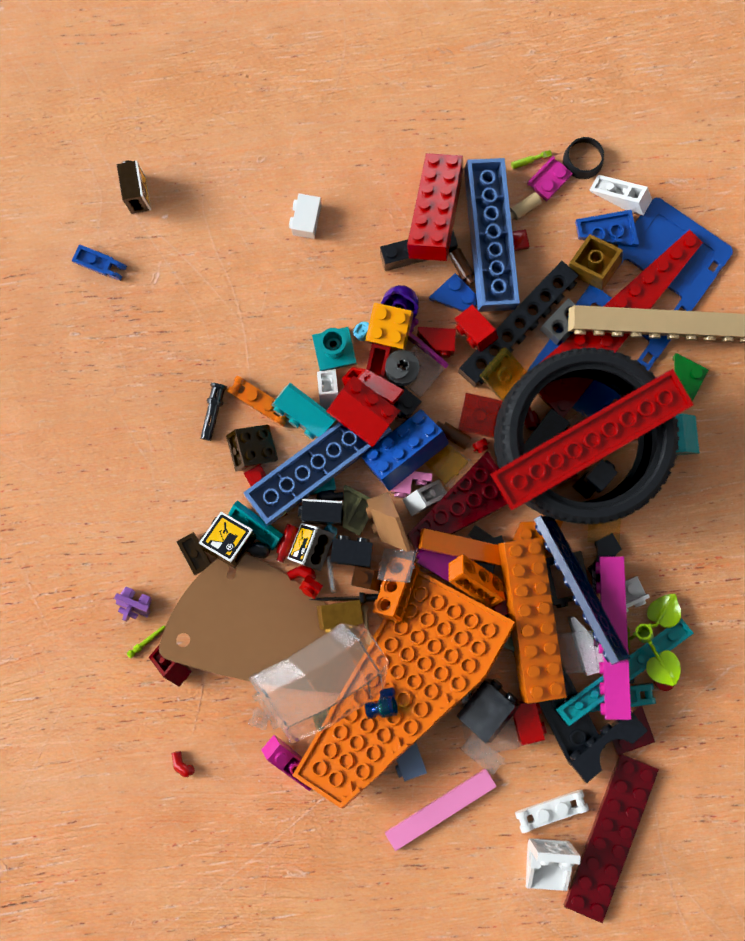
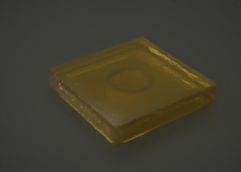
M503 347L479 377L503 401L513 385L527 371L510 351Z

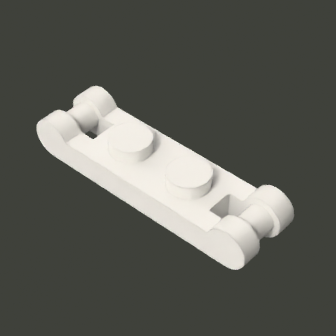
M576 790L516 811V818L521 823V833H526L555 821L589 811L588 804L583 799V790ZM576 800L577 806L572 807L570 801ZM532 814L533 821L528 822L527 816Z

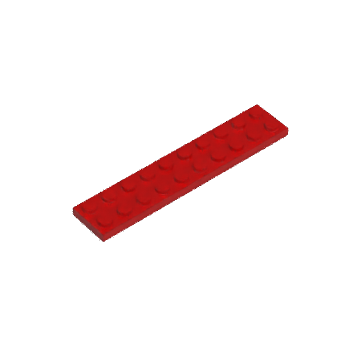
M671 369L490 475L510 510H514L692 407L694 404L676 373Z

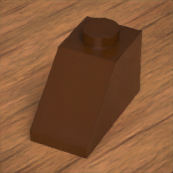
M355 566L351 585L380 592V585L384 581L386 573Z

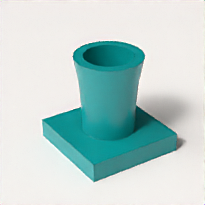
M349 327L340 329L329 328L322 333L312 335L320 371L357 364Z

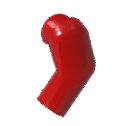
M181 751L171 753L173 767L177 773L185 778L194 774L193 765L183 763Z

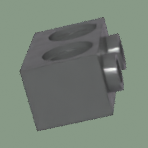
M569 298L540 329L556 345L560 341L564 343L571 335L570 331H568L566 313H569V308L576 304ZM553 327H560L562 333H556L553 330Z

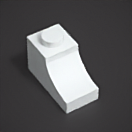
M336 369L317 372L320 405L326 410L339 394Z

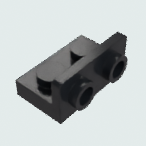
M398 386L404 390V393L392 405L400 410L397 415L399 418L402 419L404 417L408 420L422 401L403 386Z

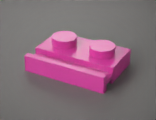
M552 156L528 181L527 185L531 186L547 202L573 173Z

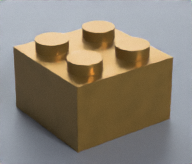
M589 234L570 261L569 267L579 275L578 279L603 290L622 263L623 250Z
M360 600L317 606L320 630H325V633L338 632L339 627H344V630L358 629V624H363Z

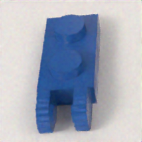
M80 244L72 259L74 264L104 276L108 275L121 281L122 276L110 271L112 265L121 270H126L127 268L125 264L114 260L112 257Z

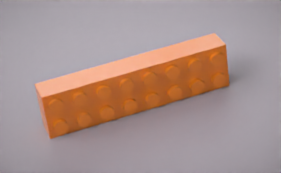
M543 538L499 543L509 619L516 623L511 635L521 701L530 704L567 698Z

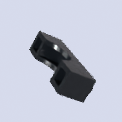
M602 459L586 469L572 487L584 498L588 499L595 491L597 493L603 491L618 472L614 470L615 466L611 462Z
M631 711V720H616L611 725L608 723L600 729L601 734L596 738L594 736L589 738L585 742L586 746L581 751L577 749L569 756L571 759L568 763L585 783H588L602 771L600 754L607 743L622 739L633 744L648 730Z

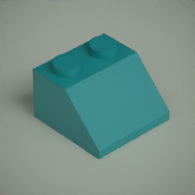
M688 414L676 415L675 418H678L677 423L679 427V432H677L679 448L676 450V454H699L696 416Z

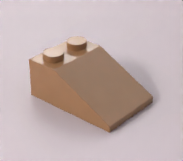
M386 492L367 499L368 507L365 510L368 518H373L374 523L371 526L374 535L379 534L381 541L406 552L411 551L400 517L389 493Z

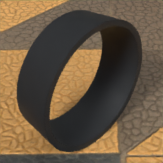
M578 138L566 149L563 156V164L573 173L572 176L575 178H592L600 172L603 166L604 150L601 144L593 138ZM577 143L593 145L600 152V164L592 170L576 168L569 158L571 146Z

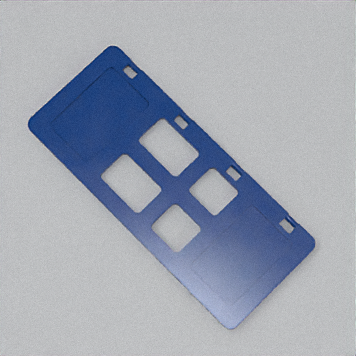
M660 198L652 199L645 214L640 215L635 222L639 246L618 245V248L623 250L622 262L628 260L644 271L688 230H691L703 243L667 287L681 298L674 310H679L682 307L686 311L693 310L733 253L730 245ZM713 262L718 265L714 272L708 269ZM589 285L576 305L591 306L596 304L599 307H603L612 298L604 293L603 290ZM558 327L556 333H562L560 327ZM642 335V337L649 341V344L637 361L647 367V371L650 370L671 339H667V336L651 339L649 335ZM549 340L527 372L544 360L563 342L560 341L556 345ZM647 353L653 356L648 364L643 361ZM593 380L572 408L585 418H588L609 406L614 399L619 400L622 397L607 385Z

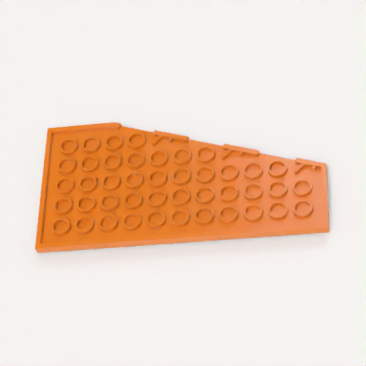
M419 571L401 623L383 619L292 776L338 807L344 809L487 677L516 625L515 621Z

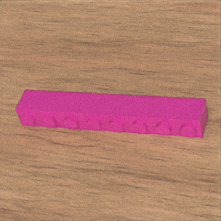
M600 557L599 562H595V572L599 574L600 582H596V594H600V603L628 653L624 557ZM598 643V652L602 654L603 662H599V674H603V682H600V694L604 695V703H600L601 715H605V720H631L629 660L611 665L604 658V650L601 644Z

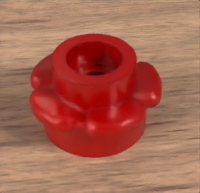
M483 438L473 443V452L478 451V453L489 449L487 445L490 442Z

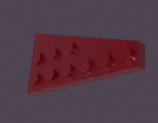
M488 451L407 534L416 553L423 550L419 549L421 529L425 528L453 534L508 505L490 475L498 470V467Z

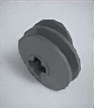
M398 350L391 353L385 365L388 380L396 386L410 385L416 380L420 368L416 356L406 350Z

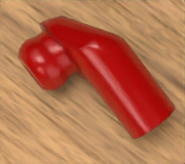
M304 565L287 572L290 580L299 576L305 578L307 575L314 580L316 579L315 571Z

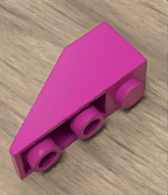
M273 735L261 749L266 760L310 791V787L292 776L302 757L288 744Z

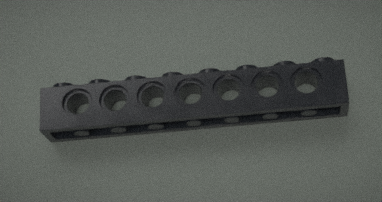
M561 261L496 329L498 339L481 352L477 349L459 368L458 373L473 387L477 384L482 385L487 380L489 371L492 370L494 372L501 365L499 361L503 357L507 358L514 351L512 347L516 343L520 345L527 337L525 335L528 330L533 331L539 325L538 320L541 317L545 318L552 311L550 307L554 303L558 305L565 297L563 293L566 290L571 291L576 286V279L579 275ZM553 283H560L562 288L554 287ZM540 296H547L549 298V301H542ZM528 309H534L537 314L530 315ZM515 322L523 323L524 328H517ZM503 335H508V336H510V337H511V341H510V342H505V341L502 339V336H503ZM492 348L497 349L499 354L493 356L489 350ZM483 362L485 363L486 368L479 369L476 366V363Z

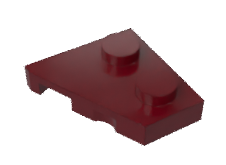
M636 706L633 713L648 731L633 744L622 739L613 740L612 743L617 755L655 743L642 706Z

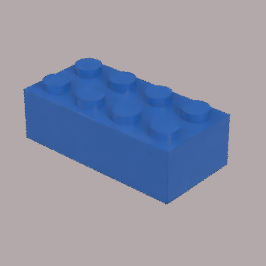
M420 409L361 457L373 474L390 491L447 446L449 442L443 430Z

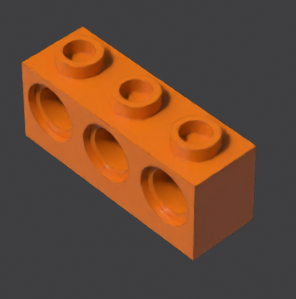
M463 554L449 563V582L489 608L505 600L504 581Z
M392 557L391 562L387 566L384 581L380 585L378 598L374 602L373 612L381 618L401 623L420 567L413 561Z

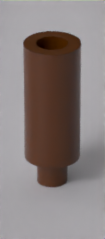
M460 248L453 250L449 253V257L463 281L466 280L468 285L475 282L472 277L474 272Z
M439 421L436 423L443 430L448 440L463 449L467 447L472 437L447 422L445 424Z

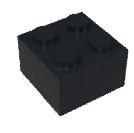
M338 535V538H333L331 563L371 567L373 543H370L369 539L358 537V540L354 541L350 540V536Z

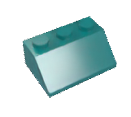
M292 383L283 388L271 405L274 407V412L280 416L285 415L290 419L288 422L296 428L301 427L305 430L304 434L312 440L324 434L336 420L326 412V409Z

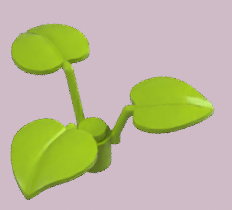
M668 594L656 599L648 607L647 617L655 622L654 624L638 625L636 632L632 636H630V630L627 626L628 650L630 649L629 640H633L635 637L642 643H648L656 656L650 658L647 662L646 670L649 677L657 683L675 686L681 673L680 662L677 656L669 650L658 654L652 643L654 634L651 628L657 627L659 624L663 628H672L681 619V609L676 594Z

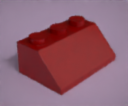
M353 375L326 412L373 447L397 417L400 410Z

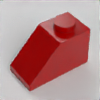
M418 327L417 336L440 357L449 358L450 355H454L456 329Z

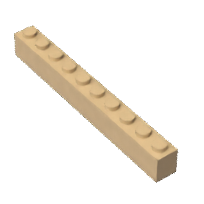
M574 305L569 308L568 331L574 332L575 335H586V332H592L594 336H604L605 333H612L613 337H623L624 334H630L632 338L649 335L651 339L661 338V336H667V339L685 337V340H697L698 337L704 338V341H715L716 338L722 339V342H733L734 339H740V343H745V314Z

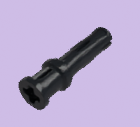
M218 383L210 384L212 388L210 396L206 400L208 408L200 439L207 441L212 440L219 407H222L224 403L222 399L224 391L227 390V386Z

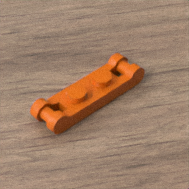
M236 376L232 387L229 386L227 392L284 427L287 417L285 415L276 416V412L273 411L274 407L271 406L275 399L243 378ZM241 386L246 388L242 394L238 392Z

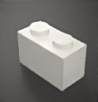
M298 194L297 200L293 202L294 217H291L289 221V228H291L294 236L315 239L322 205L321 197Z

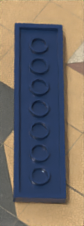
M541 515L535 518V528L546 541L544 544L548 552L554 556L555 566L558 570L562 571L564 583L569 589L571 588L575 603L581 607L584 613L583 618L585 622L592 627L594 631L592 633L597 643L601 644L606 661L614 665L631 659L556 520Z

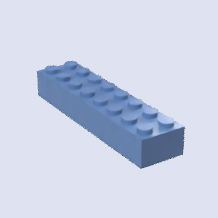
M505 158L467 160L464 176L477 308L479 312L515 310L520 301Z
M338 422L243 492L244 496L269 527L301 503L303 499L312 495L360 459L372 446ZM389 427L380 437L377 443H379L382 439H384L387 435H389L392 432V430Z

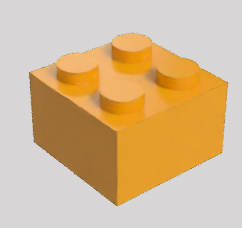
M374 303L365 341L405 350L414 313L410 310Z

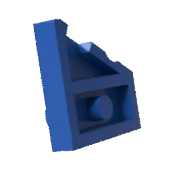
M456 273L429 296L431 301L445 304V306L450 308H456L461 312L472 304L474 307L477 305L476 294Z

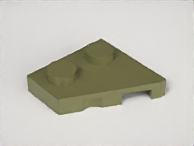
M345 485L343 528L360 536L369 520L365 508L368 507L366 500L370 499V497Z

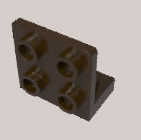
M268 424L235 429L226 435L235 472L243 471L249 466L278 460Z

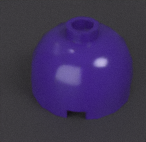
M404 285L391 287L386 291L381 301L383 305L412 311L414 313L412 320L415 319L419 310V299L415 291Z

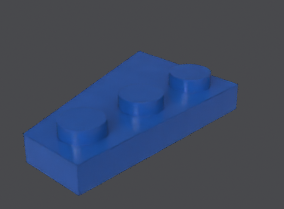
M632 209L576 219L575 221L579 240H586L589 234L610 244L639 246Z

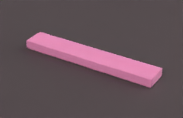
M485 768L387 830L385 835L394 850L397 851L497 786Z

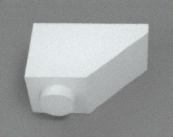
M438 479L417 489L402 501L411 516H414L439 502L447 492Z

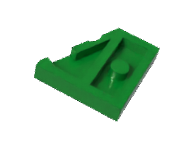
M675 353L673 356L674 372L693 402L709 370Z

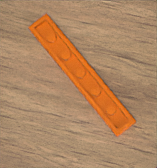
M421 529L419 549L455 557L463 554L473 561L501 566L499 546L496 544L430 529Z

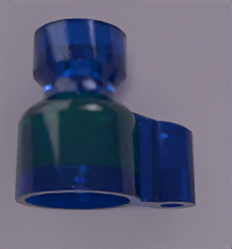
M394 687L382 689L377 703H365V712L368 719L376 718L378 715L382 718L397 716L398 707Z

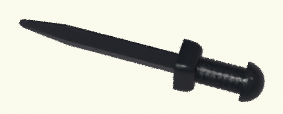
M359 592V596L323 597L309 600H360V604H364L365 602H375L379 592L378 594Z

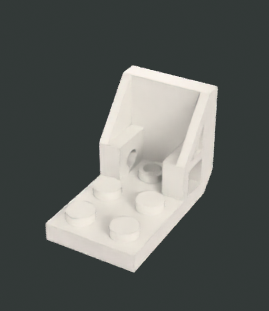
M529 838L527 846L526 888L567 891L572 867L574 864H580V854L570 841Z

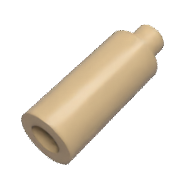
M534 192L511 207V220H518L542 204L539 195Z

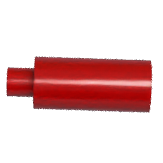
M290 524L286 525L276 553H279L277 561L284 563L286 556L288 557L297 535L298 527Z

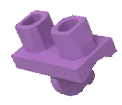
M125 587L120 594L117 593L114 599L116 604L121 606L118 612L124 614L122 620L127 622L130 617L137 619L138 614L148 618L150 614L149 607L152 601L150 596L142 594L137 602L132 600L135 591L131 588Z

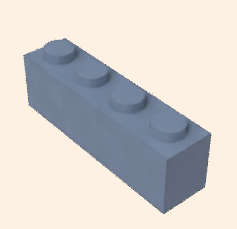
M415 742L397 759L398 765L395 766L399 778L403 776L404 782L427 773L417 743Z

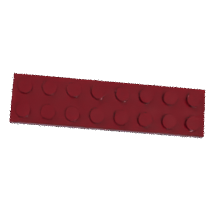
M624 754L619 755L582 853L580 864H578L563 904L565 908L603 924L659 769Z

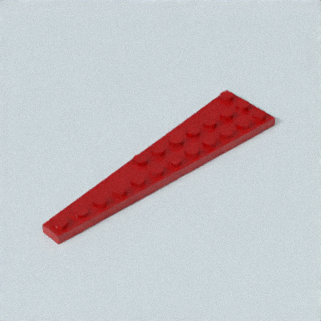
M688 230L603 307L651 309L703 242L691 230ZM586 332V335H575L573 333L545 359L564 351L580 348H603L613 350L616 353L630 334H624L623 337H613L612 333H605L604 336H594L592 332ZM581 377L555 380L548 383L538 395L551 409L564 418L593 380Z

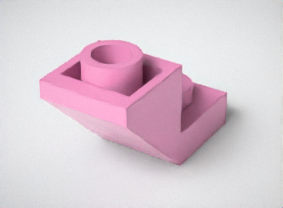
M414 471L395 486L391 493L395 494L394 497L406 498V495H410L412 481H416V485L426 486L427 483H431L432 474Z

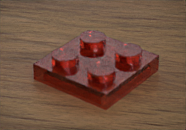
M466 393L458 430L494 438L496 418L503 401Z

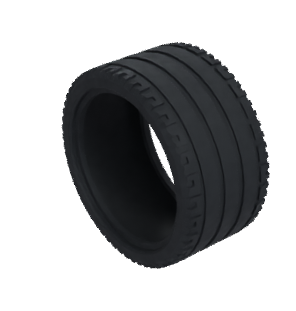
M603 348L573 349L545 359L513 385L501 404L494 428V451L499 469L526 454L523 442L526 415L534 398L548 383L570 377L588 378L607 385L621 397H624L657 377L651 371H647V367L640 364L637 360L633 361L631 357L623 353H614L613 350ZM674 416L638 437L637 454L631 470L616 488L604 496L589 501L577 502L562 497L548 489L524 504L544 516L577 524L608 523L633 514L635 510H639L648 504L650 498L653 499L662 489V484L667 482L671 474V468H674V462L677 458L676 450L679 448V436H677V432H679L678 418Z

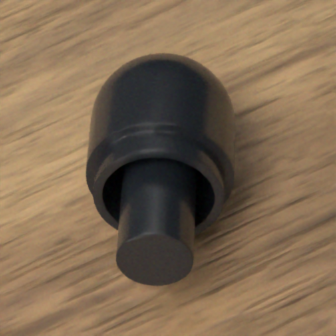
M334 490L321 491L316 497L317 500L330 501L344 499L343 492L334 493Z
M253 542L247 552H250L251 556L256 558H266L270 554V547L265 543Z

